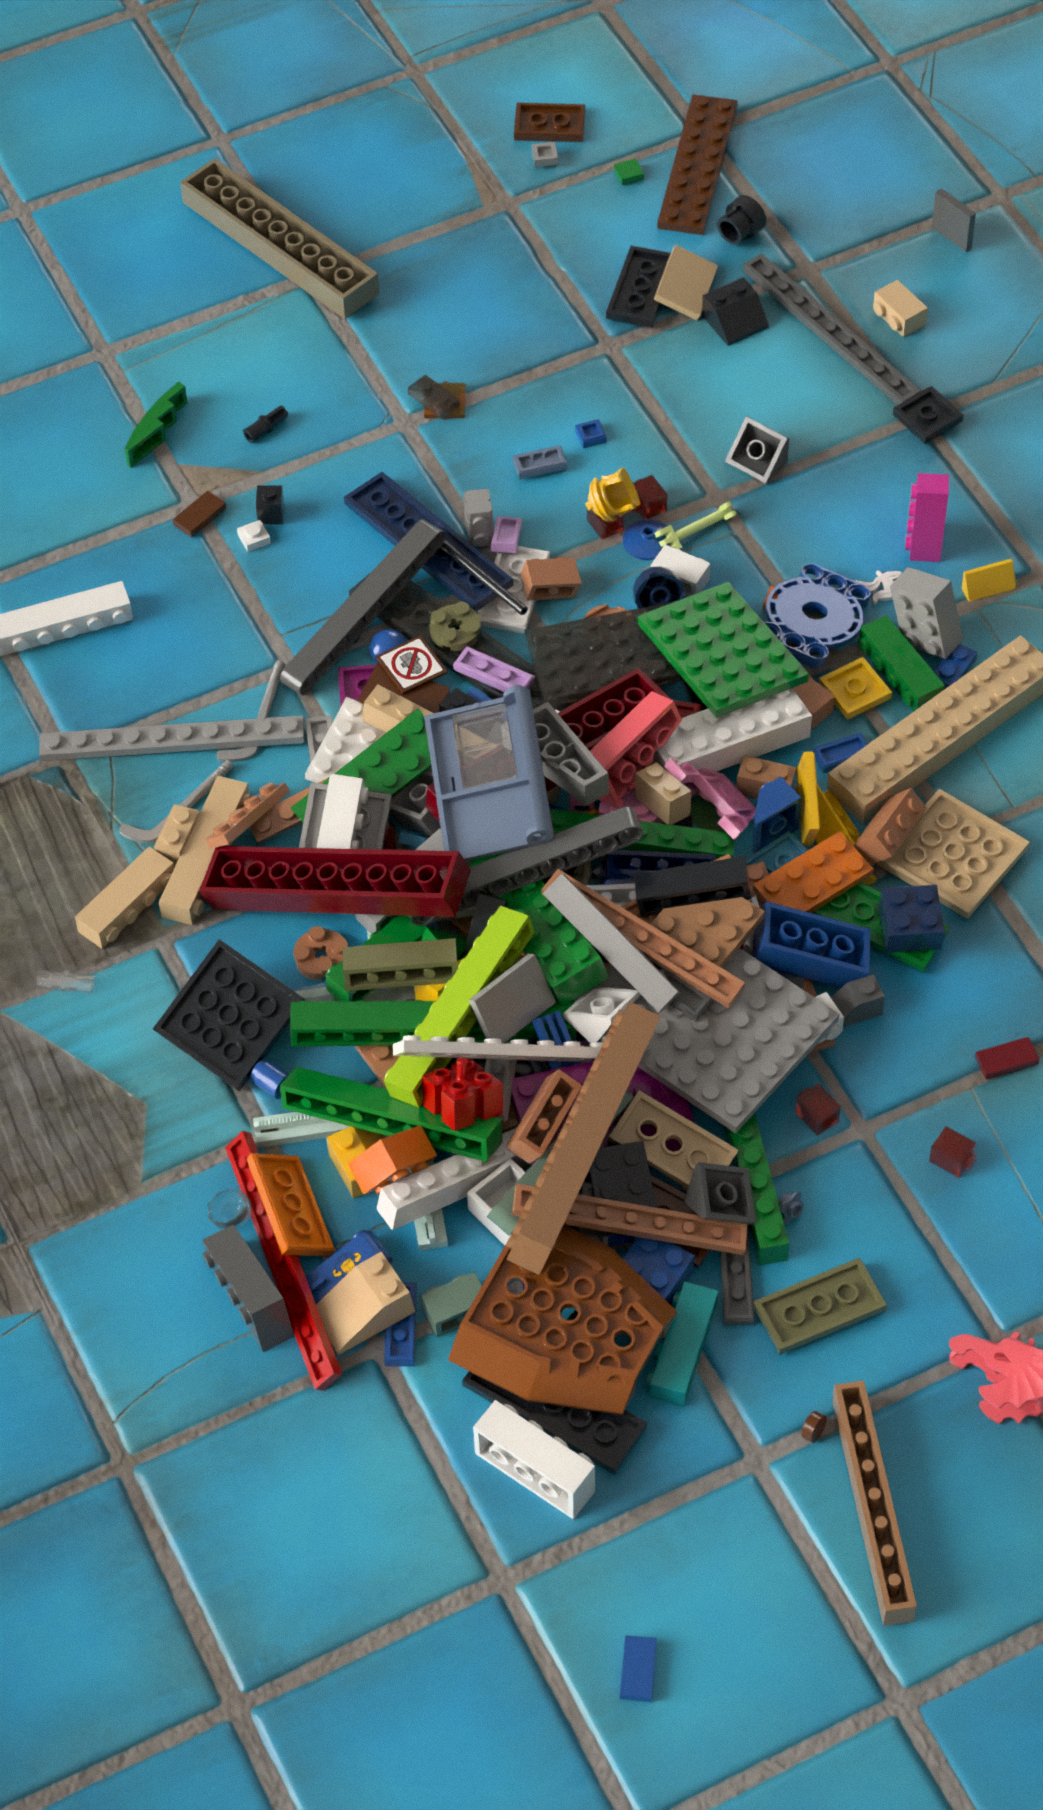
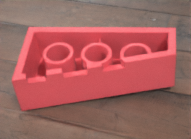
M651 691L590 750L591 754L608 772L609 793L598 800L617 809L624 803L622 797L628 789L632 791L635 787V773L651 765L654 761V752L658 747L663 748L682 721L673 700Z

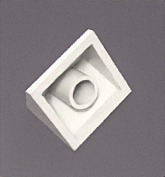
M595 986L584 993L563 1013V1016L590 1043H596L600 1041L599 1039L612 1026L619 1009L625 1012L629 1001L634 1003L641 995L637 990Z

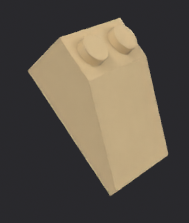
M382 1252L356 1265L316 1304L330 1343L338 1356L415 1312L410 1292Z

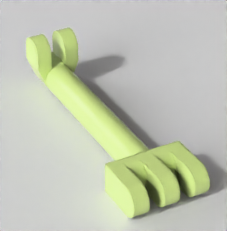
M729 501L721 505L718 511L675 532L672 526L669 525L654 534L656 538L665 534L666 539L659 542L661 547L670 543L672 548L681 549L680 540L722 519L728 520L736 516L737 513L735 510H731L732 503Z

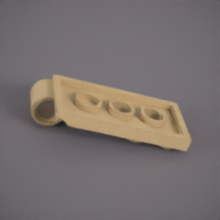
M640 1090L608 1139L615 1145L644 1141L648 1165L683 1185L682 1189L686 1192L688 1191L697 1163L729 1166L738 1152V1149ZM644 1124H651L656 1128V1134L651 1137L642 1134L640 1127ZM668 1139H676L680 1142L681 1149L672 1152L666 1148L665 1142Z

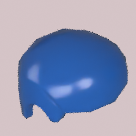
M381 630L371 639L369 656H372L377 664L379 663L376 660L377 655L407 642V640L396 630Z

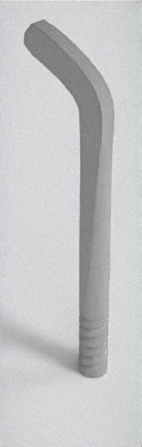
M278 660L275 662L257 719L268 718L280 683V675L285 668L283 661ZM259 746L244 747L236 750L217 751V759L219 762H225L226 760L230 762L248 760L256 755Z
M226 760L179 805L192 808L212 789L217 776L224 777L234 768L233 764ZM168 816L152 830H141L127 824H122L119 831L120 835L141 843L156 842Z

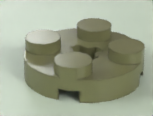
M458 602L444 606L432 612L430 616V636L437 646L443 648L444 645L451 647V651H461L466 646L472 647L478 641V636L482 631L481 619L478 613L470 608L468 603ZM452 625H460L459 630L450 627Z

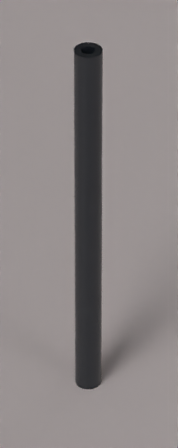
M444 540L440 547L442 551L520 615L526 614L528 611L527 606L449 542Z

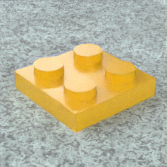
M864 657L819 678V684L832 692L835 696L834 704L847 720L892 699V691Z

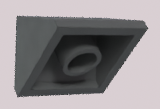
M746 416L725 462L768 484L788 462L789 438Z
M697 1163L684 1203L705 1220L748 1225L755 1224L748 1168Z

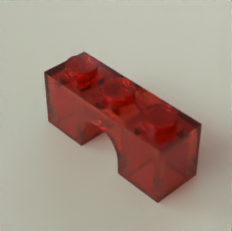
M653 475L638 479L633 483L640 500V505L631 511L638 512L645 520L667 511L668 494ZM587 509V521L601 540L624 530V515L621 517L615 515V521H604L592 510L588 511Z

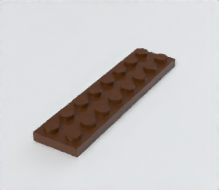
M692 94L659 214L657 229L704 236L738 100Z

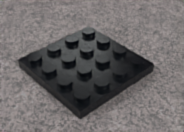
M219 939L156 1023L153 1030L240 1092L251 1077L253 1068L265 1058L290 1024L291 1002L307 1000Z

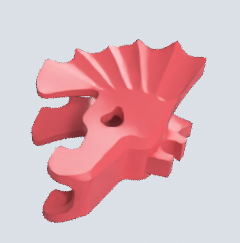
M1014 1332L1010 1338H1005L999 1343L970 1334H961L951 1338L949 1341V1347L952 1350L950 1353L951 1363L961 1369H965L967 1365L973 1364L985 1372L986 1378L990 1382L995 1383L979 1387V1392L983 1399H985L979 1403V1407L984 1415L997 1424H1001L1006 1418H1013L1020 1424L1027 1416L1038 1417L1040 1414H1043V1350L1034 1347L1035 1339L1029 1338L1028 1343L1019 1341L1020 1333Z

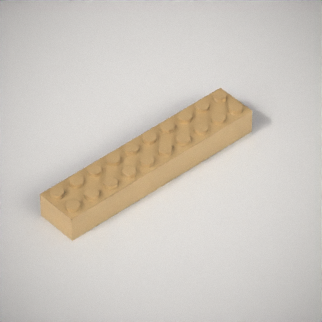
M1020 635L828 773L827 790L829 789L837 797L841 805L864 825L877 814L888 797L909 788H915L1043 695V653Z

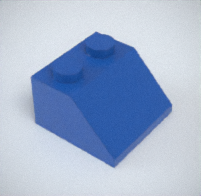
M781 776L774 781L766 782L759 789L754 819L753 853L764 848L786 832L790 831L793 833L799 829L801 797Z

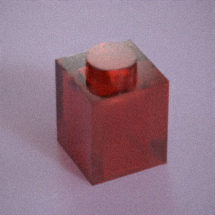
M818 1083L811 1089L806 1088L799 1093L796 1099L795 1113L818 1136L839 1122L841 1106Z
M946 1126L931 1146L929 1162L959 1178L964 1170L969 1171L976 1161L977 1155L974 1154L976 1142Z

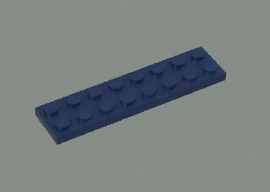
M379 473L344 496V504L394 546L401 541L419 520L425 519L443 530L447 542L502 587L508 590L514 586L512 577L385 473ZM440 548L422 567L424 571L460 601L468 603L470 608L478 611L498 597Z

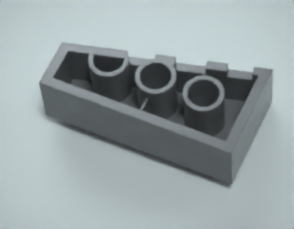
M234 1224L203 1239L205 1252L202 1253V1257L209 1269L214 1268L217 1282L221 1288L225 1287L230 1302L238 1309L243 1322L248 1326L262 1352L294 1337L283 1297Z

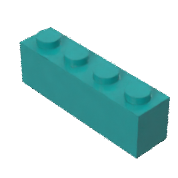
M684 1281L681 1292H675L672 1307L677 1311V1315L667 1332L664 1343L659 1342L657 1345L655 1359L658 1362L656 1368H650L646 1380V1385L650 1386V1398L685 1407L717 1309L718 1290Z

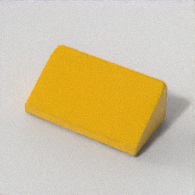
M1012 559L964 571L962 590L968 601H975L1014 590L1016 587Z

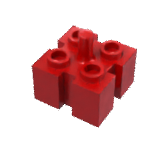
M460 1057L457 1059L456 1064L451 1065V1070L439 1068L434 1072L422 1075V1103L435 1116L442 1113V1121L452 1130L457 1131L473 1125L476 1118L480 1117L483 1120H487L503 1114V1083L493 1075L484 1072V1068L471 1058Z

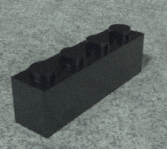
M745 856L634 874L636 901L641 917L657 915L664 908L743 897L746 900L751 899L749 873Z

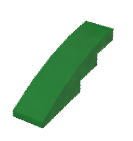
M179 381L155 402L134 429L124 448L127 466L130 468L166 441L165 431L177 422L176 412L188 403L186 388Z

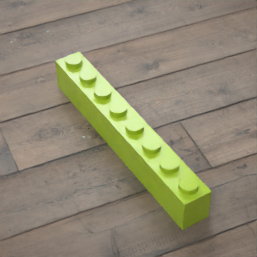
M503 906L498 908L496 913L489 918L482 934L475 939L473 947L466 958L461 960L458 970L452 979L448 980L445 984L444 991L438 1000L431 1005L424 1021L417 1026L414 1035L421 1036V1041H430L431 1037H448V1042H457L458 1038H465L477 1021L469 999L514 965L535 933L529 915ZM400 1056L394 1066L387 1071L383 1080L390 1097L419 1108L422 1104V1075L434 1072L439 1068H446L452 1058Z

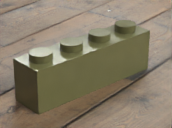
M456 938L343 947V974L346 991L447 983L458 970Z

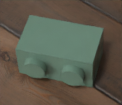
M475 1272L468 1275H459L450 1283L441 1287L434 1286L421 1295L422 1310L436 1337L460 1327L463 1318L482 1287Z

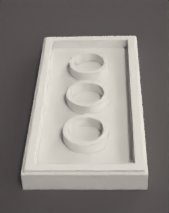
M518 546L516 553H497L494 563L513 578L514 586L507 591L527 606L528 611L526 614L520 615L501 598L497 597L478 610L482 627L526 634L536 600H526L520 574L526 560L535 558L550 559L549 551Z

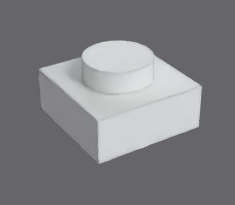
M261 520L237 528L238 536L247 552L271 544L270 536Z

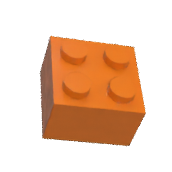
M419 1125L380 1139L349 1162L348 1165L363 1194L372 1191L380 1194L381 1188L429 1167L428 1162L437 1155L422 1126Z

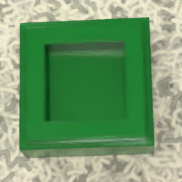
M636 158L614 164V171L622 185L644 180V172Z

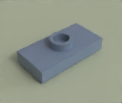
M561 445L513 456V464L519 480L567 469V461Z

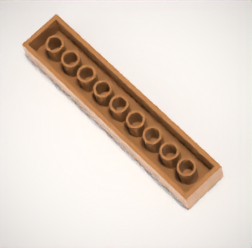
M630 1001L625 1012L619 1009L506 1247L511 1249L506 1260L538 1275L540 1274L661 1016Z

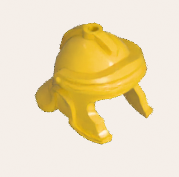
M623 467L614 474L601 476L602 480L600 481L598 478H594L590 484L588 502L585 503L588 511L592 510L604 521H615V515L621 517L625 513L636 509V506L640 505V500L628 472Z

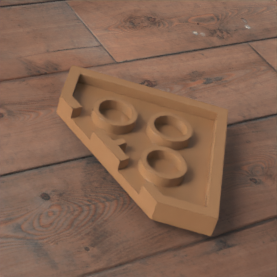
M739 897L664 908L650 925L723 968L765 918V911L745 898Z

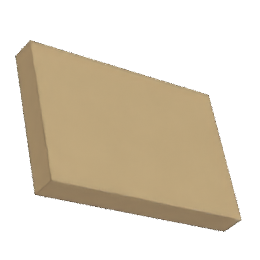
M675 244L654 300L697 320L702 311L703 295L709 292L718 265Z

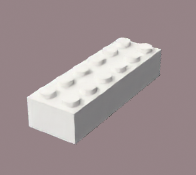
M793 688L717 718L709 709H705L682 718V721L663 748L658 747L654 752V761L651 765L657 762L665 768L664 765L670 758L678 761L677 764L680 766L686 762L692 764L697 771L701 768H706L717 772L741 763L744 755L757 757L809 738L812 715Z

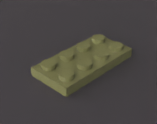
M859 1257L757 1299L753 1302V1307L779 1355L882 1313L886 1311L887 1304Z

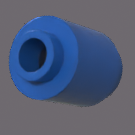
M261 1060L253 1068L251 1079L254 1080L256 1086L274 1098L280 1099V1085L288 1077L289 1073L272 1061Z

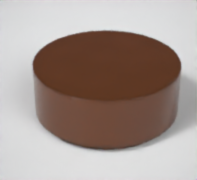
M813 1411L803 1425L802 1438L811 1443L816 1442L825 1428L827 1416L818 1411Z

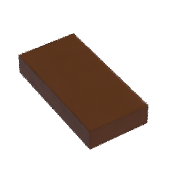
M207 490L173 519V525L192 538L226 509V502Z

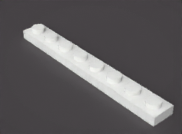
M410 1035L403 1036L402 1041L393 1044V1056L592 1062L595 1061L603 1042L590 1043L589 1047H583L577 1041L564 1042L563 1046H555L554 1041L550 1040L538 1041L537 1045H528V1040L523 1039L511 1040V1044H501V1039L496 1038L485 1039L484 1043H475V1038L470 1037L458 1038L457 1042H448V1037L443 1036L431 1037L430 1041H421V1036Z

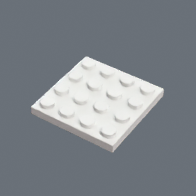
M346 697L306 771V780L319 783L329 778L330 774L336 773L386 734L363 722L364 704Z

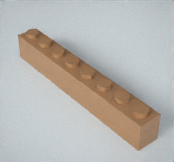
M863 1380L834 1385L832 1402L883 1626L913 1622L917 1605L865 1382Z

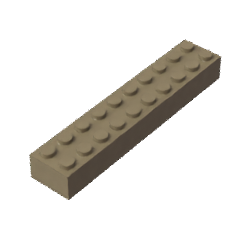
M216 158L180 182L184 204L344 319L380 294L377 272Z

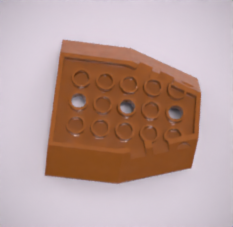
M564 1224L539 1275L506 1260L511 1249L505 1245L460 1324L448 1361L527 1401L623 1415L636 1391V1381L659 1338L666 1336L677 1315V1311L611 1247ZM512 1282H521L525 1286L524 1290L519 1294H512L508 1291V1286ZM566 1308H574L578 1315L575 1319L568 1321L561 1317V1312ZM620 1334H626L630 1336L632 1341L628 1346L620 1347L614 1342L615 1338Z

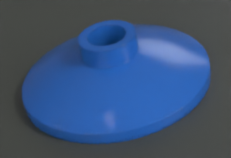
M640 520L631 524L623 534L625 550L635 558L654 560L664 547H661L659 542L666 539L665 534L656 538L654 533L667 526L656 520Z

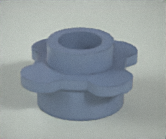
M795 1191L793 1194L787 1192L778 1200L781 1214L783 1215V1222L786 1224L791 1222L792 1218H797L804 1208V1203L800 1199L802 1194L799 1191Z

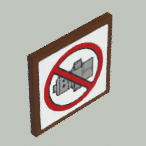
M421 635L376 656V660L402 694L408 693L448 673L447 669Z

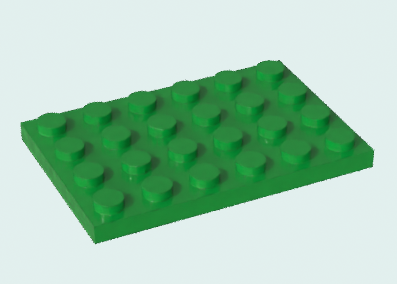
M729 582L638 616V625L716 718L809 682V673Z

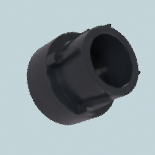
M740 195L726 207V214L718 220L716 227L727 242L735 245L759 233L766 226L767 219L763 208L756 200L747 195Z

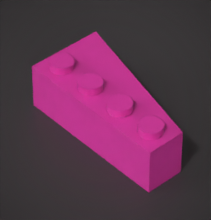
M918 473L916 484H911V499H914V501L909 502V516L911 518L907 520V533H910V535H906L905 550H910L909 561L940 562L949 495V475Z

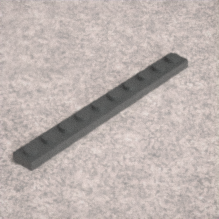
M763 254L743 264L744 273L894 403L899 405L921 392L918 387Z

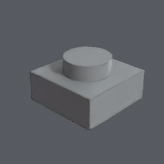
M555 142L532 144L535 167L558 165Z

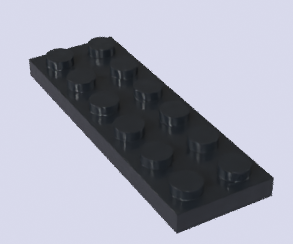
M468 1372L462 1380V1386L491 1403L496 1400L502 1405L508 1404L512 1406L519 1416L527 1421L532 1420L538 1423L546 1434L552 1438L558 1437L568 1445V1448L578 1454L586 1455L592 1462L614 1475L647 1429V1422L626 1410L623 1415L527 1401L471 1372Z

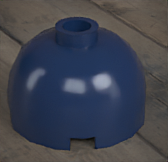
M655 566L644 570L637 577L633 586L634 602L642 614L686 597L684 585L680 577L667 567Z

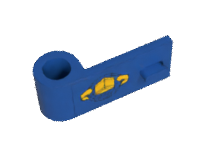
M359 1231L352 1237L349 1243L305 1276L316 1304L356 1265L382 1252L390 1265L392 1264V1257L373 1231Z

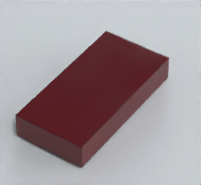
M1029 1036L980 1050L975 1054V1058L986 1080L1039 1064V1057Z

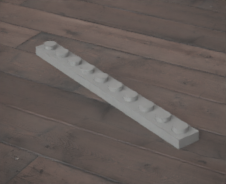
M302 715L40 733L39 756L41 761L299 744L304 743V718Z

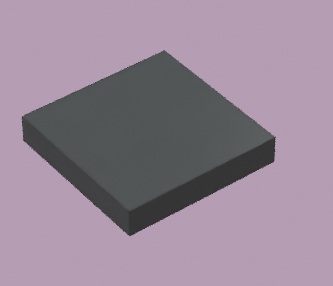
M939 189L935 192L932 228L967 252L972 248L976 212L943 189Z

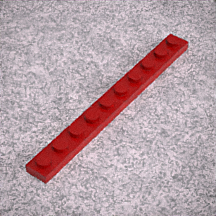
M242 1131L225 1149L277 1289L284 1299L293 1332L315 1390L324 1391L342 1375L298 1256L282 1255L247 1162V1158L251 1153H259L251 1132Z

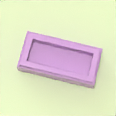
M497 517L491 542V552H517L522 529V518Z

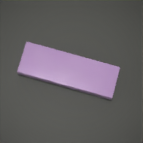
M467 646L453 664L455 671L503 692L513 685H522L530 689L535 682L534 675Z

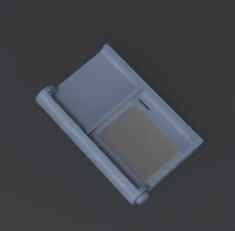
M513 685L504 692L501 698L424 716L444 851H459L463 859L469 861L542 844L554 837L531 695L528 688L522 685Z

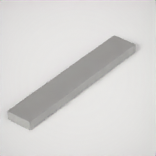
M561 873L546 889L543 895L658 1012L661 1013L676 998L680 991L565 874Z

